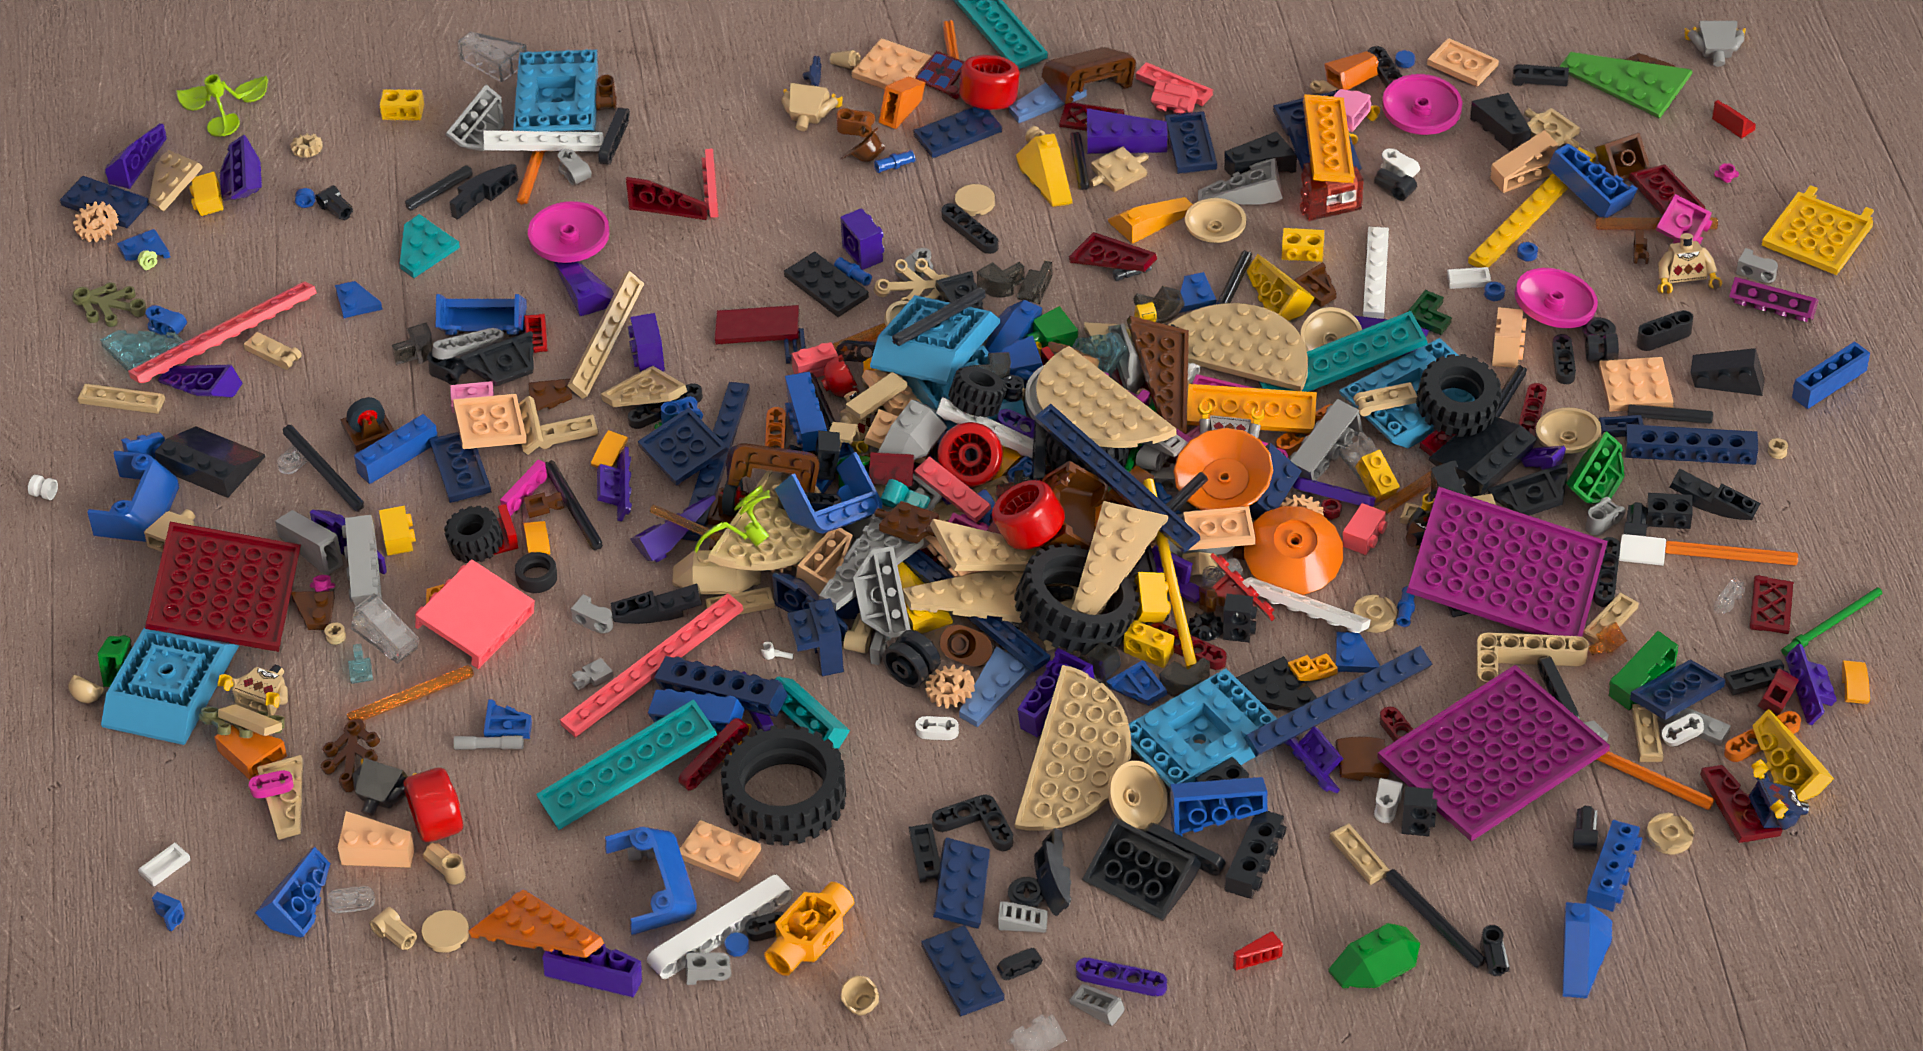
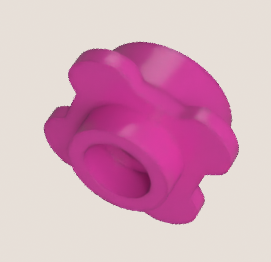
M1724 163L1720 165L1719 170L1714 172V175L1725 183H1730L1734 177L1739 176V172L1735 171V167L1732 164Z
M318 575L313 578L310 587L314 588L316 592L330 591V588L335 587V583H331L329 575Z

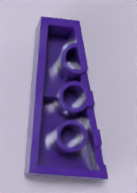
M1087 109V154H1109L1121 147H1124L1129 153H1167V121Z
M1060 648L1055 651L1053 660H1049L1044 674L1036 680L1034 689L1028 692L1017 709L1020 729L1037 738L1042 734L1062 665L1087 673L1089 677L1095 679L1092 664Z

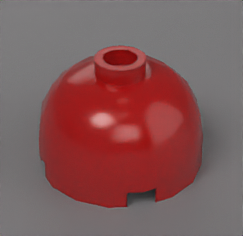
M841 354L826 364L823 371L825 379L821 381L826 391L831 390L835 396L845 398L844 396L852 391H856V393L860 391L857 387H853L857 386L848 365H845L844 361H842L845 359Z

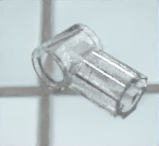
M1236 558L1227 560L1229 563L1227 568L1232 573L1236 570L1240 575L1243 574V568ZM1218 566L1206 567L1203 570L1201 586L1212 588L1226 574Z

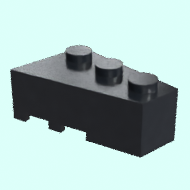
M1509 93L1471 102L1470 119L1473 122L1477 121L1480 123L1485 132H1491L1495 136V140L1510 152L1531 139V129Z

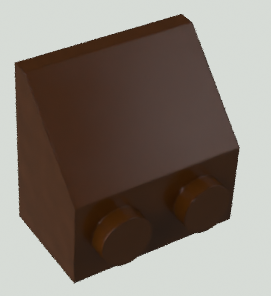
M1640 132L1595 147L1599 163L1606 168V172L1614 177L1618 175L1623 180L1629 179L1630 173L1651 168Z

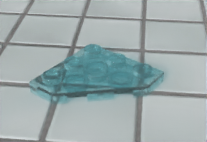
M117 330L100 340L101 345L127 371L184 343L174 332H167L166 335H155V332L138 331V334H129L126 330Z
M1107 333L1106 335L1077 338L1072 348L1099 359L1098 368L1104 373H1108L1109 377H1111L1127 346L1119 333Z

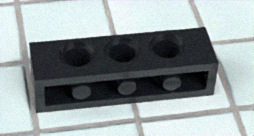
M1270 811L1254 815L1225 876L1226 892L1252 899L1255 891L1259 892L1263 882L1262 876L1267 874L1270 868L1271 856H1276L1279 847L1278 841L1279 839L1283 840L1287 827L1284 826L1283 815Z

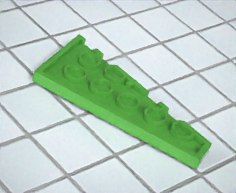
M1570 52L1560 65V67L1569 68L1570 76L1659 119L1692 75V69Z

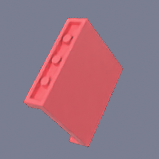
M471 559L466 565H462L459 568L457 574L452 579L450 578L445 582L443 588L438 593L435 592L431 596L429 602L424 607L421 606L415 614V628L419 629L422 625H425L472 656L471 665L479 669L534 613L535 600Z

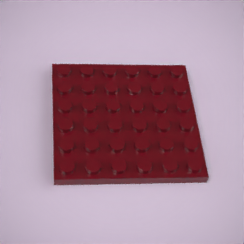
M170 521L145 629L279 652L301 544Z

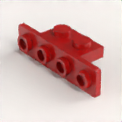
M1212 553L1210 555L1212 561L1226 574L1212 587L1215 589L1217 596L1226 597V594L1253 596V606H1257L1273 621L1275 619L1272 614L1274 609L1266 601L1262 603L1257 598L1259 594L1251 585L1247 588L1242 583L1244 578L1236 570L1232 573L1227 568L1229 563L1221 555L1217 557Z

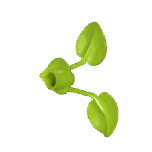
M211 74L204 79L206 86L177 90V96L181 105L185 109L192 111L203 108L211 96L216 98L222 117L213 118L208 123L207 130L210 135L215 137L227 136L237 130L240 121L235 113L225 116L219 99L224 93V88L236 99L242 98L244 102H254L265 95L268 78L263 76L243 83L234 92L226 85L225 81L221 82L218 75Z
M760 485L744 497L734 508L736 511L743 506L739 514L742 515L747 512L752 521L744 527L745 533L727 522H721L701 536L694 551L697 553L701 543L707 537L724 528H729L742 536L744 540L749 538L755 547L760 545L769 537V534L757 522L752 510L754 505L762 499L770 498V491L766 490L763 492V487Z

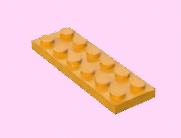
M1304 94L1303 106L1313 180L1353 183L1355 176L1344 98Z
M1189 384L1187 425L1200 426L1202 415L1199 414L1198 407L1202 402V410L1208 411V403L1210 402L1212 410L1208 414V419L1212 415L1251 419V423H1253L1251 412L1255 407V416H1260L1262 409H1264V419L1259 422V425H1261L1260 430L1311 433L1315 426L1317 392Z

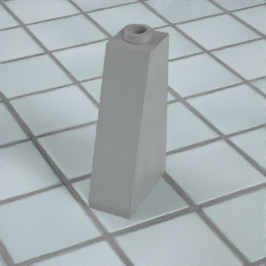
M293 510L275 521L278 536L285 542L301 544L299 554L324 575H329L343 565L338 537L334 532Z

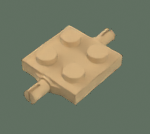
M1530 108L1525 111L1524 115L1531 119L1527 123L1531 129V138L1546 130L1558 143V147L1562 144H1570L1575 148L1578 147L1579 143L1572 138L1580 133V127L1552 108L1536 114Z
M1121 147L1091 162V169L1097 174V177L1089 180L1090 186L1093 188L1103 183L1116 192L1146 177L1147 170L1140 163L1147 161L1148 155L1144 152L1135 157L1124 147Z

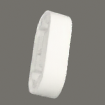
M1692 713L1666 725L1662 730L1663 741L1666 745L1675 747L1699 736L1704 730L1703 719L1699 715ZM1694 721V723H1698L1697 729L1694 730L1692 727H1689V722ZM1673 731V733H1677V738L1674 740L1671 737L1667 738L1669 736L1668 732Z
M924 716L915 723L916 734L921 739L953 740L959 734L958 722L951 717Z

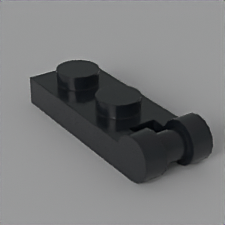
M1517 64L1513 68L1512 82L1516 86H1521L1524 83L1568 86L1569 68Z
M1780 659L1724 673L1723 678L1726 679L1725 683L1732 695H1737L1769 686L1779 668L1785 671L1784 664Z
M932 823L910 826L909 835L919 883L927 882L928 879H935L937 881L940 859ZM933 866L932 870H925V867Z

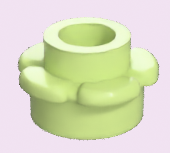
M142 251L138 256V263L144 270H149L156 265L157 255L153 251Z

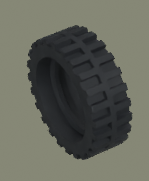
M1060 544L1058 548L1050 545L1047 546L1045 551L1039 549L1035 555L1030 557L1014 595V600L1017 601L1015 608L1017 612H1021L1019 616L1021 621L1027 622L1029 624L1027 628L1031 632H1037L1039 639L1042 641L1048 640L1057 649L1059 646L1066 648V652L1069 653L1080 651L1081 655H1088L1089 652L1099 655L1103 649L1106 652H1110L1114 646L1118 647L1121 645L1124 634L1132 624L1140 604L1138 602L1140 598L1139 592H1135L1137 585L1134 581L1130 582V574L1123 579L1117 591L1107 601L1105 606L1108 610L1107 614L1090 615L1080 613L1057 601L1049 593L1045 585L1068 584L1079 587L1089 549H1081V545L1075 544L1073 547H1068L1067 544Z
M777 725L770 726L771 730L769 731L756 730L755 736L750 738L746 735L742 738L740 746L735 744L731 748L732 755L727 754L725 756V766L721 767L723 803L726 815L730 816L731 824L733 826L739 824L740 833L743 835L750 833L752 840L759 842L760 838L765 839L766 844L774 845V841L782 842V846L789 845V841L796 840L800 844L805 842L806 837L812 836L813 839L820 836V830L828 831L832 827V819L838 821L841 816L840 809L843 810L846 804L844 761L841 760L840 751L837 748H833V742L830 739L823 741L821 733L816 731L814 734H811L806 727H801L800 730L793 729V725H786L784 729H777ZM793 764L803 766L814 771L823 779L822 786L814 795L792 805L774 806L764 804L753 799L745 792V785L755 774L775 765Z

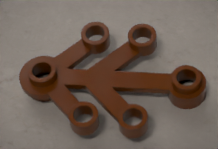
M361 719L349 721L343 729L344 733L335 742H328L323 746V751L327 757L335 756L333 759H326L321 763L320 767L325 774H332L336 767L346 759L345 770L339 777V784L345 792L354 791L352 774L355 769L356 754L363 759L378 760V755L373 749L367 750L358 744L359 739H363L369 747H375L380 743L377 733L367 732L365 723ZM348 741V745L338 753V749Z

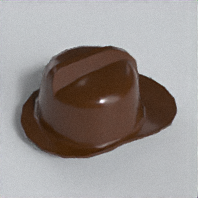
M878 128L874 129L862 142L846 152L840 159L850 154L863 162L876 159L885 149L884 144L876 134Z
M958 624L949 626L940 636V648L944 655L962 664L973 667L981 666L992 655L993 648L989 638L985 634Z

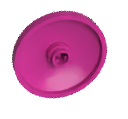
M1412 74L1400 77L1388 85L1383 95L1382 108L1387 119L1401 130L1413 134L1431 135L1444 132L1457 123L1461 116L1462 98L1453 85L1439 77L1426 74Z
M575 201L556 203L544 208L532 218L528 227L529 243L534 252L544 259L561 263L577 262L595 255L606 245L610 234L607 217L600 209L587 203Z
M1536 268L1525 272L1518 279L1514 291L1516 302L1527 315L1543 324L1557 328H1576L1587 324L1593 319L1598 306L1595 292L1584 280L1569 272L1554 268Z

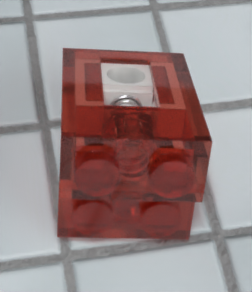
M1311 162L1304 164L1303 172L1301 173L1303 187L1300 188L1302 197L1300 211L1302 214H1305L1308 221L1362 209L1364 179L1357 166L1353 167L1355 176L1353 183L1313 180Z

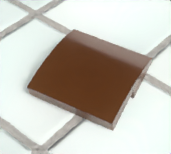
M1346 737L1335 741L1336 750L1343 757V760L1339 763L1340 777L1362 781L1365 776L1378 779H1387L1389 777V768L1378 759V752L1386 748L1385 739Z

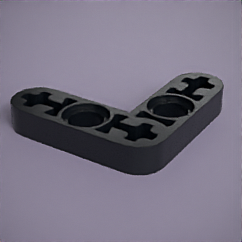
M980 795L938 809L932 814V826L938 832H947L980 821L995 849L1008 851L1013 847V832L997 802L990 795ZM984 805H986L987 807H989V812H988V813H987V810H986V808H985ZM967 810L970 814L963 817L958 815V812ZM991 820H998L1000 821V824L997 826H991L988 824V822ZM999 833H1001L1003 839L1006 841L999 839Z

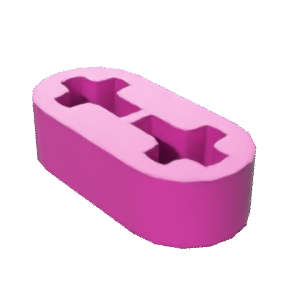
M286 770L258 775L249 781L250 793L254 798L258 799L287 793L294 786L292 775Z

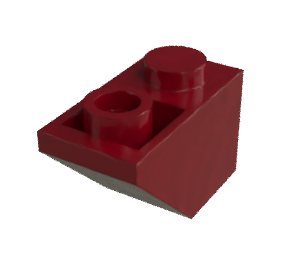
M1779 668L1757 707L1764 711L1771 710L1775 716H1778L1792 695L1799 679Z

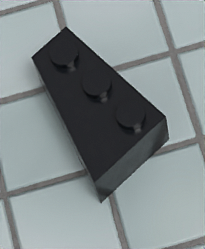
M1276 131L1226 150L1224 169L1233 177L1232 174L1236 172L1242 174L1251 170L1249 166L1275 158L1279 172L1290 170V173H1295L1297 170V156L1295 151Z
M1756 348L1693 355L1690 373L1695 388L1763 396L1765 378Z
M1455 460L1431 468V492H1429L1431 502L1436 496L1438 487L1467 496L1463 488L1466 483L1464 478L1459 479L1456 473L1458 465Z

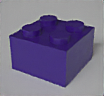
M862 208L841 216L842 247L854 262L860 266V269L864 270L883 262L884 247L882 238L884 235L882 229L875 225L872 217L869 214L867 215Z
M655 313L630 317L631 325L627 327L629 338H633V340L629 341L631 353L636 354L633 355L634 367H639V372L651 366L665 371L662 341Z

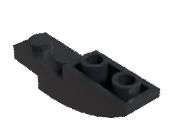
M509 164L493 168L457 187L458 195L449 201L451 216L458 220L478 203L482 202L483 199L486 198L492 201L501 195L502 192L518 181L516 165Z
M1680 468L1669 487L1681 494L1692 495V506L1732 519L1752 520L1761 504L1722 483L1717 488Z
M696 583L656 596L653 591H649L610 604L614 622L647 624L684 617L683 611L701 606L702 599L700 588Z
M1056 828L1042 841V846L1034 854V865L1042 895L1052 914L1058 916L1071 903L1070 886L1072 881L1070 879V868L1063 865V831Z

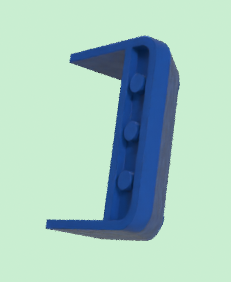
M436 294V328L445 331V335H457V332H476L489 328H496L502 332H507V335H519V331L524 330L527 300L520 294H515V299H447L441 294Z
M114 451L113 454L119 477L139 479L140 482L132 501H117L112 505L110 511L88 509L87 513L93 535L146 542L144 531L170 510L179 489L178 479L148 454Z
M857 452L850 455L836 467L845 486L838 489L836 494L841 498V503L814 512L795 474L790 475L775 488L788 517L793 523L824 534L871 517L875 514L877 508L882 509L883 504Z
M638 827L605 837L606 854L630 847L640 851L653 848L666 890L659 891L652 896V913L630 918L631 935L688 920L696 914L697 902L677 839L672 832Z

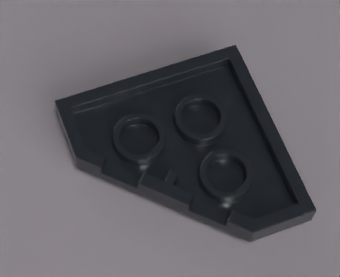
M1284 656L1236 677L1267 709L1278 711V708L1291 710L1292 712L1317 699L1307 684L1296 678L1288 667V661Z

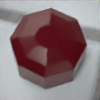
M1328 498L1321 503L1320 507H1323L1325 518L1333 520L1340 517L1342 505L1339 500Z

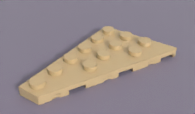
M983 571L902 589L904 600L910 610H926L937 613V610L953 611V615L976 616L987 619L988 615L1002 617V621L1022 622L1019 617L1021 612H1017L1015 608L1017 601L1014 600V595L1024 571Z

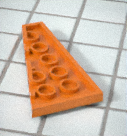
M525 890L514 894L511 899L502 906L497 907L494 912L468 930L471 938L475 939L482 936L492 942H495L496 939L505 940L506 944L532 949L539 946L543 947L544 951L552 952L553 949L562 950L563 954L583 958L588 957L604 944L601 936Z

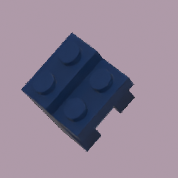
M831 598L809 602V609L787 613L797 652L813 648L815 654L818 653L819 668L822 676L844 672L841 630Z

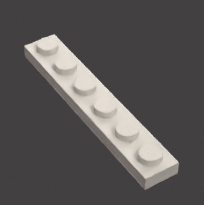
M483 131L484 150L561 151L571 149L573 151L594 152L600 150L603 143V132Z
M1368 227L1363 317L1384 319L1389 228Z
M944 397L941 398L936 414L940 415L941 418L951 420L957 424L966 422L983 424L997 434L1003 447H1009L1018 451L1022 456L1032 458V438L987 417L967 414L955 407L950 400ZM1046 450L1045 465L1050 466V464H1049L1048 461H1047V450Z
M1249 577L1242 582L1247 588L1251 585L1259 594L1258 597H1264L1267 599V602L1272 604L1286 605L1287 609L1291 611L1306 612L1307 616L1311 618H1322L1327 620V623L1330 625L1345 626L1348 631L1353 633H1360L1369 628L1371 620L1253 577Z

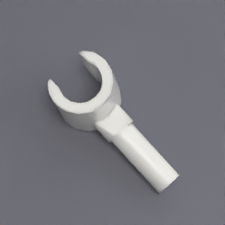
M771 642L763 643L764 649H761V652L765 659L770 660L775 656L793 659L792 653L775 650Z

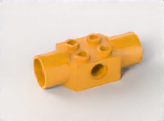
M829 882L820 893L803 892L775 923L777 939L764 953L765 960L769 966L777 973L788 976L802 961L815 962L843 932L842 917L854 905L851 893L837 882Z

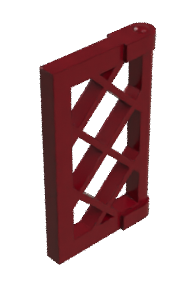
M1071 102L1064 106L1059 127L1087 131V124H1085L1087 123V118L1079 120L1076 117L1082 113L1087 115V109L1124 114L1125 112L1124 109ZM1071 108H1073V109H1079V110H1077V111H1075V112H1072V111H1071ZM1073 118L1076 122H1070L1067 120Z
M1760 575L1754 576L1750 629L1789 634L1793 581L1773 579ZM1760 585L1767 586L1768 589L1761 592L1759 587ZM1778 588L1786 589V595H1783ZM1773 592L1779 598L1772 602L1765 595ZM1761 598L1767 605L1759 608L1758 599ZM1781 602L1785 603V610L1783 612L1776 606ZM1772 608L1778 615L1770 618L1764 611ZM1759 614L1765 622L1757 621V615ZM1780 618L1784 620L1783 625L1776 624L1774 621Z

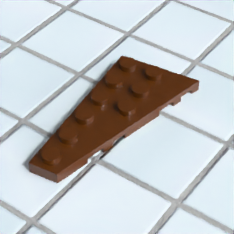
M1129 316L1127 323L1156 412L1176 429L1187 434L1189 330Z

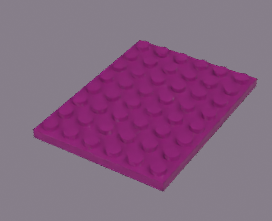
M1438 487L1406 592L1535 635L1582 637L1608 541Z
M1514 665L1379 751L1378 759L1409 787L1434 789L1433 799H1437L1436 811L1472 842L1607 753L1610 745L1520 668Z

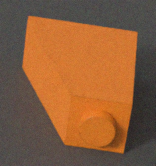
M1368 51L1324 63L1327 82L1338 89L1349 90L1378 74V60L1375 55Z
M908 76L885 86L879 123L894 129L898 128L922 101L925 82Z
M231 725V734H217L214 737L218 752L249 780L259 775L257 767L281 761L287 757L285 744L282 739L269 735L263 736L256 732H253V737L241 738L239 737V730Z

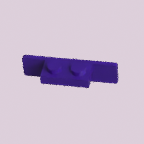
M625 446L618 456L617 468L600 464L597 468V500L616 505L617 521L621 522L625 515H629L632 503L629 502L632 490L629 487L631 456H629V447Z
M1155 545L1152 548L1157 572L1164 573L1159 549ZM1171 553L1181 597L1197 603L1199 601L1200 586L1190 582L1193 563Z
M1797 644L1785 659L1790 674L1799 679L1795 689L1806 722L1809 725H1813L1825 712L1822 703L1832 706L1837 699L1826 667L1808 661L1803 645Z
M1313 726L1300 741L1297 737H1294L1285 742L1286 745L1293 748V755L1306 764L1305 769L1312 776L1317 777L1319 780L1317 783L1326 792L1330 790L1335 793L1340 791L1339 787L1329 777V774L1343 760V757L1318 728Z

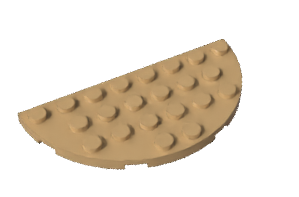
M1217 304L1196 309L1169 324V326L1174 324L1175 327L1178 326L1181 329L1189 330L1188 363L1190 364L1194 363L1201 367L1296 391H1302L1308 376V356L1304 341L1297 329L1289 321L1271 310L1250 304Z
M1070 346L1054 355L1039 374L1036 395L1037 403L1041 410L1052 404L1099 446L1130 448L1137 447V443L1151 441L1154 444L1176 436V428Z
M767 470L755 488L761 485L763 492L769 490L770 498L762 499L754 505L752 513L757 522L769 534V537L755 547L749 538L744 540L742 536L727 528L709 553L708 561L719 566L741 570H775L801 562L826 533L815 532L790 520L786 511L780 509L777 505L778 495L775 488L792 474ZM815 486L814 493H821L818 487ZM738 512L730 525L745 533L744 527L752 521L747 512L742 515Z
M1062 665L1014 824L1015 829L1029 831L1052 830L1071 825L1088 817L1109 800L1108 785L1114 770L1121 764L1130 761L1131 734L1124 709L1114 694L1103 683L1097 682L1089 677L1087 673L1076 668Z

